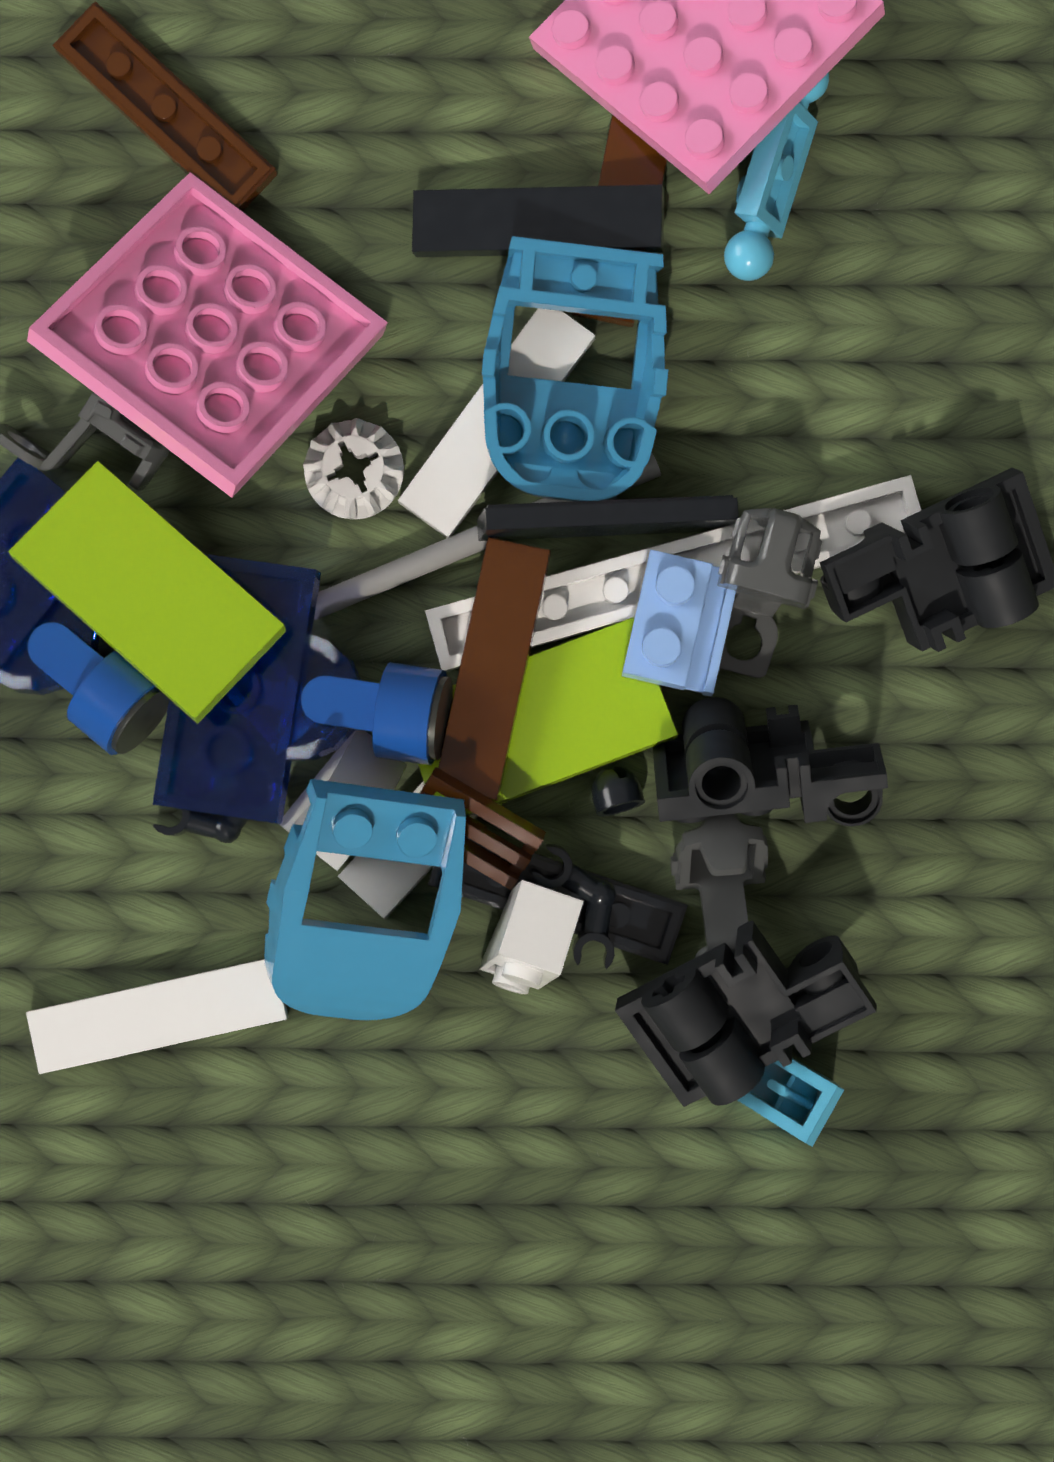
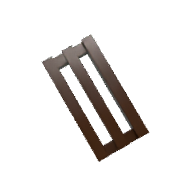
M435 767L419 794L434 795L437 791L445 797L464 799V805L467 810L524 843L521 848H518L488 830L484 824L468 815L466 816L465 836L509 861L511 864L465 838L464 863L512 890L520 874L531 861L532 855L543 842L546 832Z

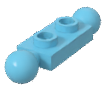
M829 72L754 148L747 174L739 182L736 193L737 206L734 213L746 225L744 231L735 234L728 241L724 251V261L729 272L740 280H757L767 274L772 267L774 249L768 237L780 239L783 237L818 121L808 111L809 103L818 100L825 93L829 84Z

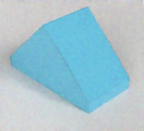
M792 1058V1063L785 1067L782 1066L779 1060L766 1066L760 1082L749 1093L738 1099V1101L813 1147L844 1089L833 1080Z

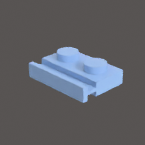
M650 549L622 677L679 690L695 691L710 697L713 695L736 594L734 590L717 586L720 576L718 574L719 567L712 566V563Z

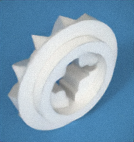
M358 418L331 423L317 437L311 440L306 459L303 463L306 485L313 499L330 514L344 519H364L384 510L397 496L404 476L402 454L394 439L382 426ZM346 445L348 451L353 452L357 459L365 457L370 459L378 455V458L370 461L371 465L363 470L366 479L363 482L367 491L362 493L358 484L354 485L349 477L340 480L337 477L328 481L329 478L336 475V471L344 467L341 458L343 453L340 449L342 446Z

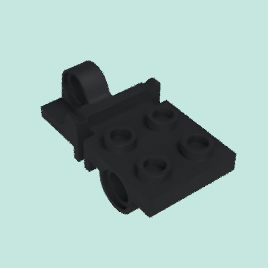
M1015 468L1005 470L900 520L905 533L881 522L864 530L865 538L859 544L819 562L824 574L820 582L831 611L844 622L851 621L892 601L907 643L922 652L929 648L937 652L946 649L942 634L956 642H960L966 639L964 631L976 625L984 628H998L1019 622L1037 610L1039 607L1037 596L1054 588V564L1024 473Z
M720 697L699 700L684 715L682 722L683 734L678 735V738L653 747L659 821L676 820L681 823H696L705 820L709 816L736 813L747 816H760L771 812L773 809L790 808L789 799L800 797L805 823L827 821V815H829L832 820L844 826L863 825L871 821L879 813L883 802V789L888 788L887 772L879 743L814 750L809 721H800L798 705H788L789 714L777 715L775 707L766 708L767 725L746 727L742 711L730 700ZM867 791L861 799L854 802H844L836 798L844 793Z
M751 920L737 928L735 955L725 942L617 998L615 1012L683 1107L705 1096L708 1097L712 1104L720 1106L732 1103L749 1093L762 1079L766 1066L778 1060L783 1067L791 1064L793 1044L804 1058L812 1053V1043L877 1012V1003L860 980L857 963L838 936H826L812 942L796 955L788 968H785L755 922Z

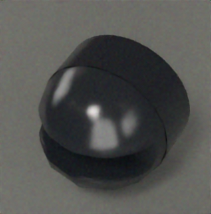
M619 766L613 769H602L596 775L591 785L592 800L597 816L603 817L620 814L645 803L642 788L637 777L626 767Z

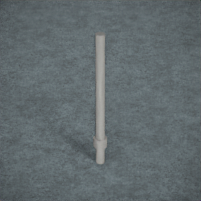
M651 453L649 462L644 467L642 475L627 490L661 476L653 453ZM617 496L604 500H617ZM542 498L532 503L573 501ZM475 526L305 597L314 620L320 619L485 550L487 541H478V529Z

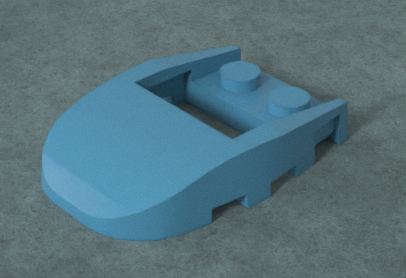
M512 236L484 348L482 377L485 440L488 453L501 476L517 489L533 496L548 499L598 501L609 499L624 492L642 475L652 452L657 432L654 427L661 398L666 396L669 369H665L664 335L667 333L666 306L658 305L656 274L664 267L663 254ZM522 306L638 320L631 389L508 375L515 307Z
M310 779L306 789L311 803L303 825L293 824L284 845L285 856L276 880L271 879L266 901L269 908L268 934H265L264 956L268 977L277 997L289 1007L304 1013L352 1020H380L400 1016L419 1006L429 994L461 912L466 827L464 799ZM316 852L441 867L442 877L428 934L303 919Z

